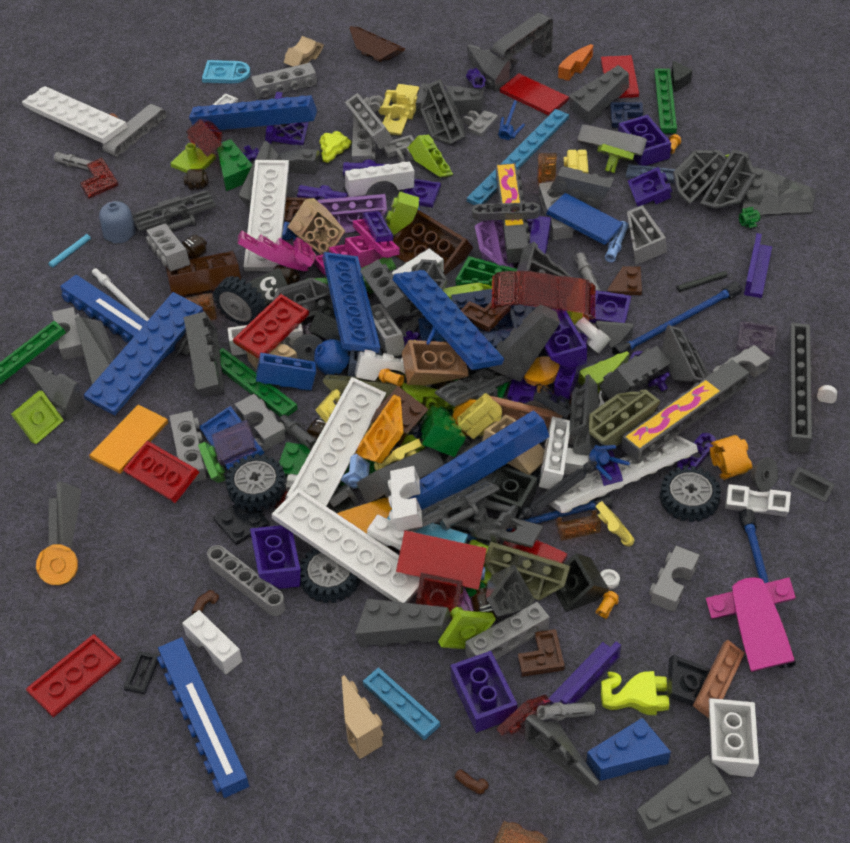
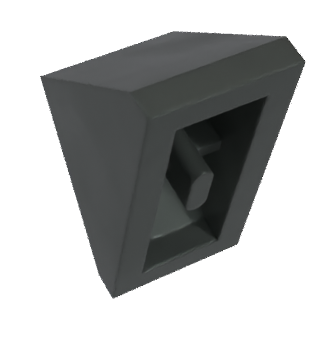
M672 61L671 70L673 92H677L685 87L692 79V70L676 61Z

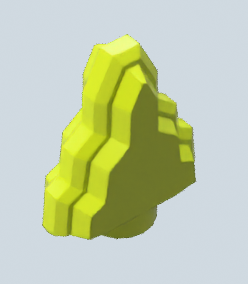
M338 131L332 134L324 133L319 140L323 162L328 163L333 160L336 155L348 149L352 141Z

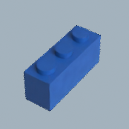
M260 353L256 370V381L263 384H275L281 387L312 390L316 374V362Z

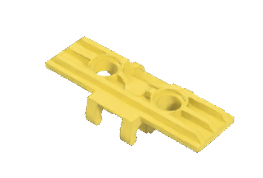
M398 84L396 90H387L385 92V99L378 112L381 115H385L383 124L391 135L401 136L407 120L413 119L416 111L417 94L420 89L418 86ZM392 100L394 104H392V106H389V103Z

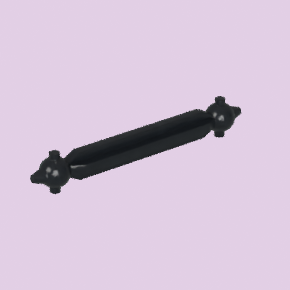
M586 462L583 468L576 469L533 500L529 507L522 508L518 519L531 518L533 513L539 512L582 481L587 474L593 473L597 462Z

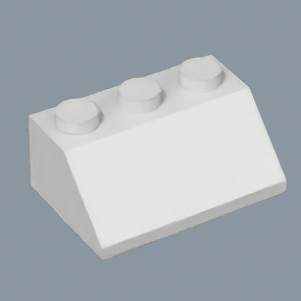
M709 698L712 763L729 775L753 777L759 765L755 703Z

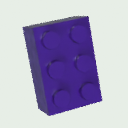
M648 114L619 123L618 132L647 139L643 155L634 154L633 159L638 165L647 166L670 158L671 142Z
M492 651L450 665L451 680L476 733L517 718L518 704Z

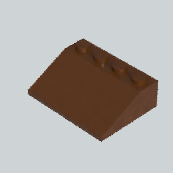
M417 210L413 221L400 230L393 239V242L400 248L399 255L394 256L405 263L411 261L427 249H431L443 258L444 275L462 263L474 248L466 238L420 210Z
M233 251L189 259L190 265L170 271L166 266L171 293L174 292L182 297L192 293L199 295L207 290L214 291L226 277L234 276V278L239 277L241 280L239 265Z

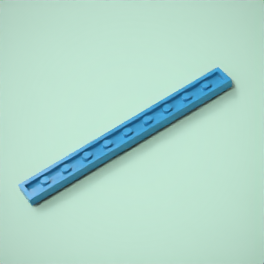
M555 109L501 164L516 163V169L518 170L569 119V114ZM496 169L467 197V202L473 205L485 204L498 191Z

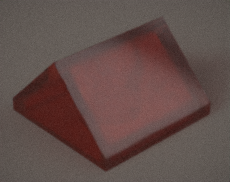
M421 572L416 604L448 607L449 613L452 609L461 607L463 601L462 580Z

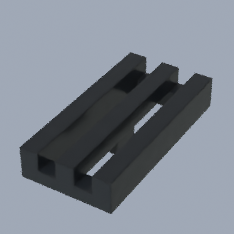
M138 651L124 685V691L139 692L145 695L157 666V657L159 655ZM142 657L146 658L135 685H131ZM150 659H152L151 664H150V666H149V669H148V671H147V674H146V676H145V679H144V681H143V684H142V686L140 687L141 681H142V679H143V676H144V674H145V671H146V669H147V666H148V664H149V661H150Z

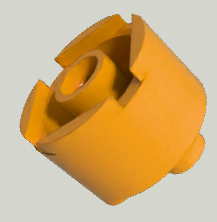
M732 435L711 442L713 447H710L711 461L714 466L718 465L722 472V474H719L721 479L725 480L752 469V462L747 455L748 444L745 439L741 440L737 435Z

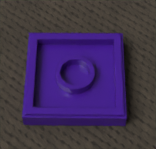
M414 179V188L404 189L403 193L419 197V206L433 208L441 188V183Z

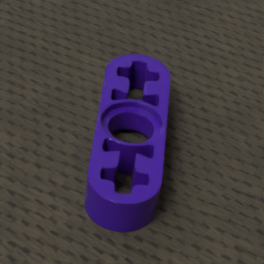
M710 433L699 435L694 444L697 445V450L701 457L695 458L691 455L689 458L681 459L677 463V468L680 467L682 470L683 466H686L690 461L688 469H691V466H696L697 469L709 455L710 447H713L711 442L716 441L715 437ZM707 440L710 441V443L707 442V443L705 444L704 448L702 447L703 441H704V442H706Z

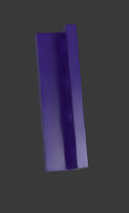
M759 233L756 234L744 295L762 298L772 246L761 245L762 234Z
M602 642L548 698V703L551 705L558 702L563 704L577 703L620 658L621 644L615 642L609 647Z

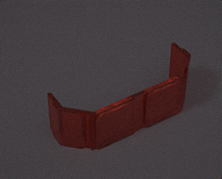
M521 270L498 272L492 276V309L511 305L538 307L541 304L550 309L583 313V317L587 320L595 318L596 286L590 283L589 280Z

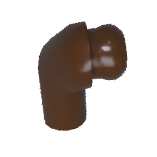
M214 590L206 591L197 598L191 613L194 614L198 610L203 612L208 602L215 604L219 599V594L215 593Z
M462 769L455 773V779L476 794H484L485 790L489 787L488 782L484 778L476 781Z

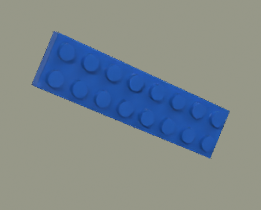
M324 252L322 258L342 349L363 352L371 350L379 353L381 347L363 275L360 272L361 267L358 256Z
M425 270L394 274L392 280L471 370L503 364L504 358Z
M172 292L85 392L84 398L115 416L186 333L184 317L203 312V307Z

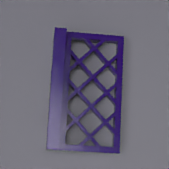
M276 92L275 99L285 97H282V92ZM309 122L289 123L283 128L280 124L268 125L265 141H268L269 144L275 141L292 145H303ZM302 126L303 129L297 130L295 127ZM290 129L293 131L291 134L287 132ZM283 133L285 136L280 137L276 135ZM298 135L301 140L294 139L293 137Z

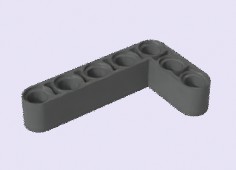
M542 13L535 14L498 40L492 47V54L507 61L532 43V51L545 57V55L550 54L552 51L553 19Z

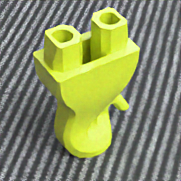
M654 671L635 675L615 695L612 694V690L620 685L621 676L615 672H608V677L610 678L601 681L602 706L606 709L618 710L631 707L646 715H656L657 711L669 710V697L667 695H657L656 693L658 691H667V678L655 676Z

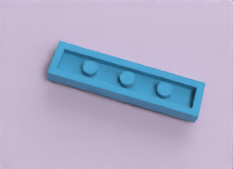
M379 667L363 680V686L423 740H426L440 727V721Z

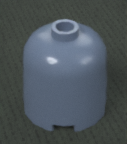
M112 201L103 205L99 212V220L105 240L112 243H123L136 234V226L128 205L120 201Z

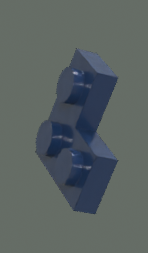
M610 102L611 127L618 128L619 123L628 121V117L643 116V103Z

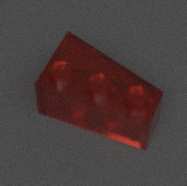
M199 119L186 131L190 142L196 143L207 157L222 144V132L212 121Z

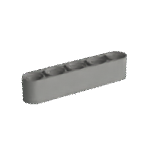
M153 104L148 105L127 122L128 127L103 144V151L118 157L131 144L136 143L142 135L144 136L152 127L158 125L163 118L165 119L166 110Z
M582 124L577 141L587 142L595 146L606 144L642 156L647 139Z
M215 545L209 548L207 551L209 564L216 573L272 616L283 614L286 607L281 591L259 578L255 571L224 547Z

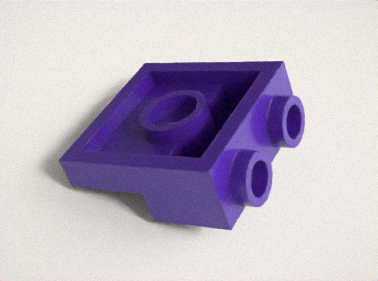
M659 167L628 180L638 207L653 200L655 204L672 198L670 195L673 192L669 183H665L668 181L665 172L661 173Z
M595 290L588 321L591 323H596L597 321L626 323L631 296Z

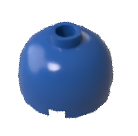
M325 340L315 349L314 362H316L318 370L324 375L340 374L349 362L348 350L342 349V344L339 340Z

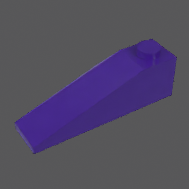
M558 299L542 304L556 311L560 324L544 346L550 359L569 369L587 364V346L561 301Z

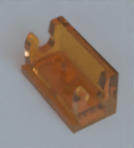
M538 153V189L539 183L554 181L556 177L557 153Z
M592 510L591 516L562 522V518L558 517L555 525L560 539L563 541L600 533L601 519L597 517V510Z

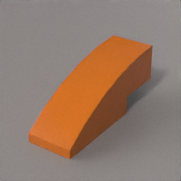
M593 45L585 46L563 60L558 66V78L570 81L575 72L581 74L593 57Z

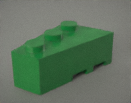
M231 139L217 144L219 162L227 192L244 184L252 164Z
M468 256L455 279V284L460 286L482 283L495 288L518 285V280L515 279L517 269L499 266L493 262Z
M432 405L420 424L421 432L423 433L422 439H424L422 445L455 457L466 437L462 433V428L455 423L456 420L449 415L450 412L442 406L438 408Z

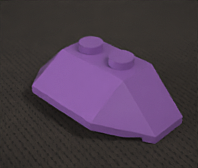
M385 194L318 200L344 228L345 233L357 232L353 228V221L363 219L364 212L379 211L382 217L387 212Z
M486 220L475 225L483 260L496 263L499 266L514 268L513 263H507L502 223L498 220Z

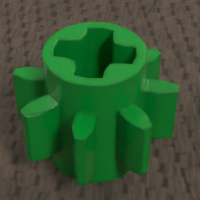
M753 207L742 209L743 213L739 214L740 224L746 228L757 227L756 223L760 221L759 211L754 210Z

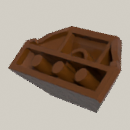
M350 26L349 28L356 49L362 51L361 54L373 56V59L376 61L390 60L406 49L361 27Z

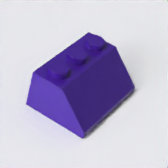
M282 525L250 528L258 577L279 589L300 587L301 569L293 533Z

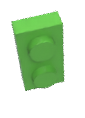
M206 442L199 444L198 447L210 478L217 483L225 481L226 479L223 474L225 470L222 464L218 462L216 448Z

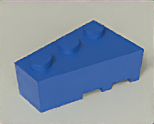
M641 718L587 752L586 764L599 781L626 775L630 772L669 764L671 752L646 721Z

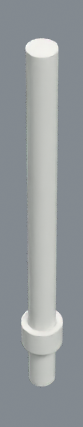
M97 268L92 270V274L98 279V282L102 286H106L129 310L144 320H149L136 305L111 283V279L106 274H102Z

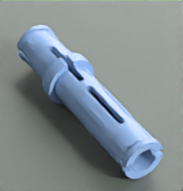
M620 221L623 223V227L613 236L612 241L607 246L608 251L605 254V260L608 262H614L617 254L621 251L622 241L629 228V224L625 221Z

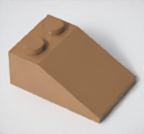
M408 340L402 351L407 385L426 386L465 378L469 375L466 363L448 342L431 341L427 345V341Z

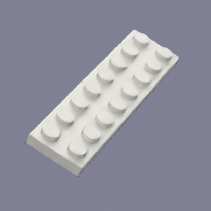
M46 86L22 101L23 106L31 111L103 144L128 127L125 121Z
M255 160L247 234L255 239L260 234L276 243L278 238L282 239L289 160ZM248 249L245 250L244 271L270 272L274 270L276 265H279Z
M351 377L287 493L286 499L299 488L326 507L328 506L342 476L350 464L351 456L355 454L359 443L364 438L371 425L370 421L376 409L382 404L386 392Z
M677 435L639 463L627 455L620 459L628 461L630 463L629 466L618 463L623 477L622 482L604 486L599 471L596 469L593 473L587 474L582 481L549 505L560 513L570 512L574 507L585 505L590 500L605 496L608 492L620 489L630 482L638 481L647 474L656 473L658 469L671 466L678 460L689 458L692 454L698 452L697 445Z
M299 488L272 513L273 520L394 602L408 603L428 580L397 573L398 554Z

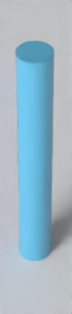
M88 234L84 235L48 264L54 268L88 242L91 237Z

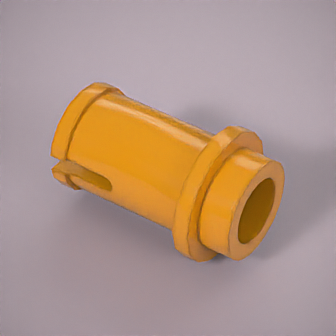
M677 134L669 137L671 142L670 154H674L677 146L681 144V137Z
M388 368L382 369L379 372V379L383 383L388 382L400 387L404 382L403 375L391 372Z
M613 591L604 593L603 600L596 610V614L607 619L614 605L618 604L619 596Z

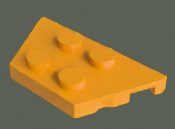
M392 396L359 443L355 454H358L363 459L380 464L390 454V451L403 434L402 406L399 396Z

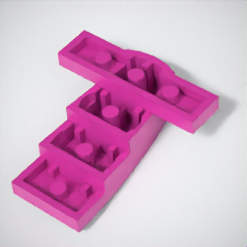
M363 219L353 221V228L361 236L345 238V244L329 247V253L358 256L361 268L381 258L399 255L400 249L393 241L376 242ZM318 255L313 263L326 276L323 255Z
M241 231L238 235L239 245L261 257L289 268L309 271L316 257L312 247L298 237L293 242L294 246L281 238H278L276 243H274L262 234L257 239L244 231Z
M790 577L764 583L760 578H745L732 586V592L706 598L711 620L736 614L739 632L751 672L794 662L787 635L775 607V604L796 599Z

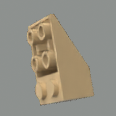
M314 198L306 199L288 226L291 231L321 255L324 252H329V247L336 246L345 233L344 228L327 208Z
M508 415L503 416L499 422L496 421L485 429L482 441L517 420ZM537 444L507 464L530 475L542 466L544 449L540 444Z
M344 675L342 676V690L347 739L349 745L359 759L383 746L382 721L376 713L373 715L369 710L370 705L368 701L358 695L355 683L353 681L349 682Z

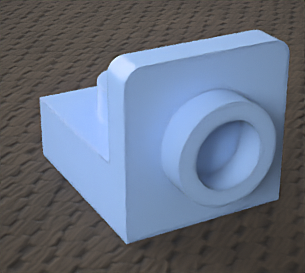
M358 454L351 456L349 472L342 476L341 481L352 489L357 488V482L369 475L370 463Z

